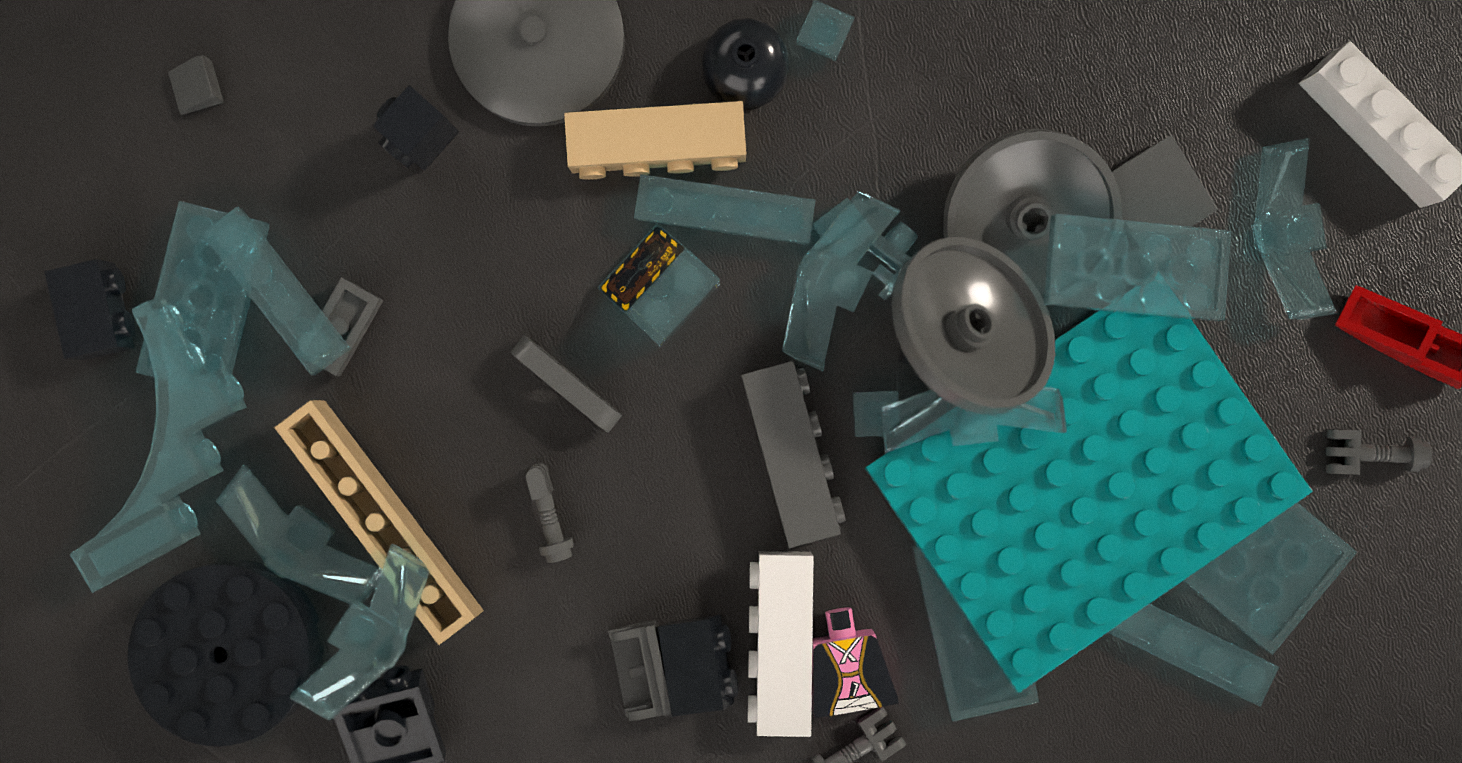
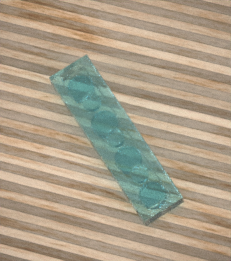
M640 174L634 219L809 245L816 200Z
M234 208L202 233L206 241L310 375L316 376L351 349L242 208Z
M1148 604L1107 632L1260 707L1279 669V666L1151 604Z

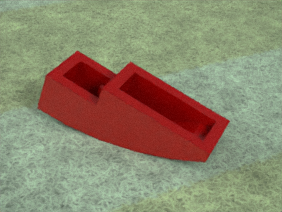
M1355 285L1335 326L1374 349L1458 390L1462 387V334L1441 326L1443 323L1441 320Z

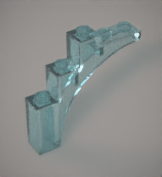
M165 299L146 301L132 309L133 315L147 343L155 376L156 420L153 440L142 475L121 511L97 536L70 553L71 558L92 593L201 534L197 528L198 521L194 511L188 504L182 502L179 495L224 471L219 463L221 456L217 447L212 441L205 439L202 432L247 408L242 399L244 397L243 388L233 375H228L226 369L207 373L204 368L206 360L203 353L195 344L189 342L182 329L184 322L180 313L173 305L167 303Z

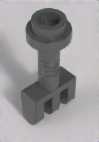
M1327 429L1326 438L1331 440L1345 439L1344 448L1326 447V456H1343L1344 465L1338 463L1326 464L1325 473L1360 475V461L1404 463L1405 469L1408 472H1419L1421 468H1429L1431 464V445L1429 442H1422L1419 437H1408L1405 445L1383 446L1361 444V431Z
M536 463L527 472L526 481L531 499L535 500L539 516H541L540 520L546 543L538 546L541 556L546 557L547 563H553L572 557L571 548L575 545L572 537L563 538L558 517H556L557 513H555L556 509L552 497L553 487L548 468L543 463Z
M878 707L856 721L863 733L862 736L825 760L819 753L811 759L812 763H852L859 759L860 756L862 757L871 750H874L878 759L883 762L906 745V742L902 736L895 737L888 743L884 742V739L894 733L897 728L893 721H888L876 729L874 724L888 714L884 707Z

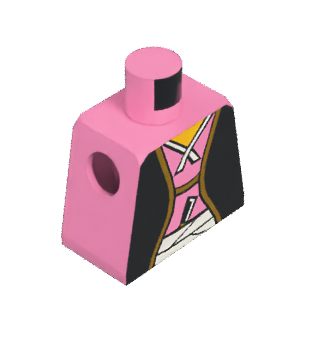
M850 607L826 611L829 636L812 639L811 705L814 718L899 704L896 690L874 631L872 629L855 631L852 608Z

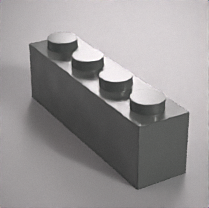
M794 361L741 375L788 547L793 548L840 535L839 523L846 522L840 497L831 498L827 480L834 479L828 454L819 455L815 438L822 436V431L816 411L807 412L803 395L810 394V388L804 368L796 370Z

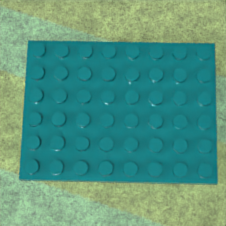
M1158 271L1055 340V359L1051 375L1043 389L1031 400L1011 411L992 415L974 413L956 406L865 467L1001 671L1018 693L1313 492Z

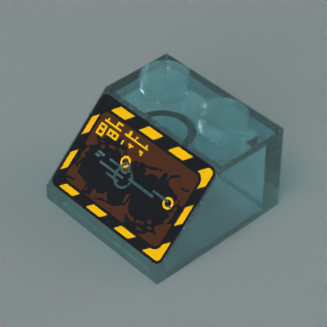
M656 224L597 288L662 348L721 284V279L690 250Z

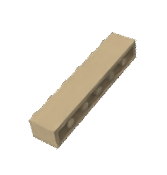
M310 400L275 427L438 645L484 611L326 401Z

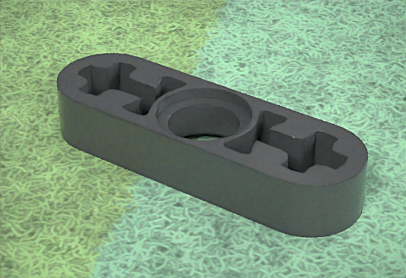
M523 335L510 350V353L606 432L609 433L623 416L526 335Z

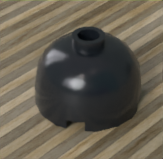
M752 18L734 19L720 26L707 41L702 56L704 80L711 94L719 101H743V108H759L773 101L784 88L789 71L788 50L779 33L767 23ZM752 55L754 58L749 61V57Z

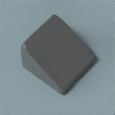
M204 55L193 57L168 72L180 114L184 115L224 103L213 63Z

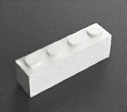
M1351 41L1329 53L1298 83L1420 208L1445 201L1462 184V154Z
M759 551L758 562H750V589H758V606H749V633H757V651H749L748 678H757V695H748V722L756 723L757 736L811 737L813 554L811 552Z

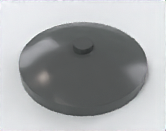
M456 0L449 21L448 42L451 60L460 81L472 97L486 110L506 121L520 125L551 126L565 122L564 113L588 111L608 92L616 79L623 60L625 34L621 12L616 0Z
M1047 129L1015 131L1000 136L980 148L968 159L956 175L944 207V238H970L998 249L1026 273L1038 289L1045 305L1050 306L1065 301L1085 289L1108 264L1121 232L1122 200L1117 181L1111 169L1103 158L1084 142L1067 134Z
M948 237L926 245L904 264L897 276L892 294L894 328L907 360L919 377L935 393L961 409L992 415L1005 413L1021 406L1043 389L1051 375L1055 359L1053 325L1048 309L1038 289L1013 260L998 249L981 241L963 237Z

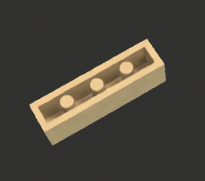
M743 101L564 113L568 167L572 173H579L580 179L605 178L606 171L623 170L624 176H645L650 174V168L667 167V172L672 174L689 173L694 171V165L711 164L712 170L726 171L737 169L738 162H746Z

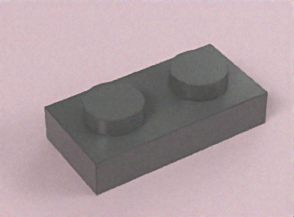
M341 277L297 355L331 374L341 377L384 300Z

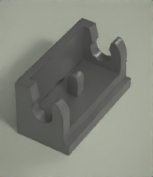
M657 620L609 629L608 632L611 639L626 718L628 717L629 721H636L671 714Z

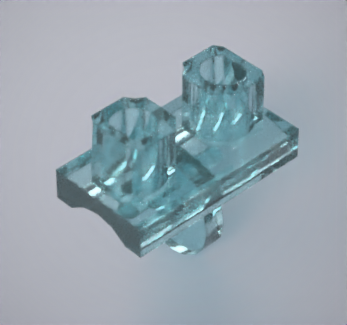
M899 222L884 237L880 235L869 249L871 253L896 271L893 274L880 264L873 273L876 278L886 284L879 293V296L884 300L893 292L900 270L910 259L905 253L918 238V235L902 222Z

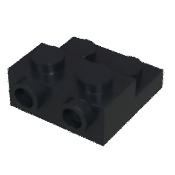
M396 666L388 670L383 675V678L369 682L363 676L352 677L344 681L340 688L335 690L330 710L351 763L445 762L446 750L433 715L435 704L422 668L410 671L408 666Z

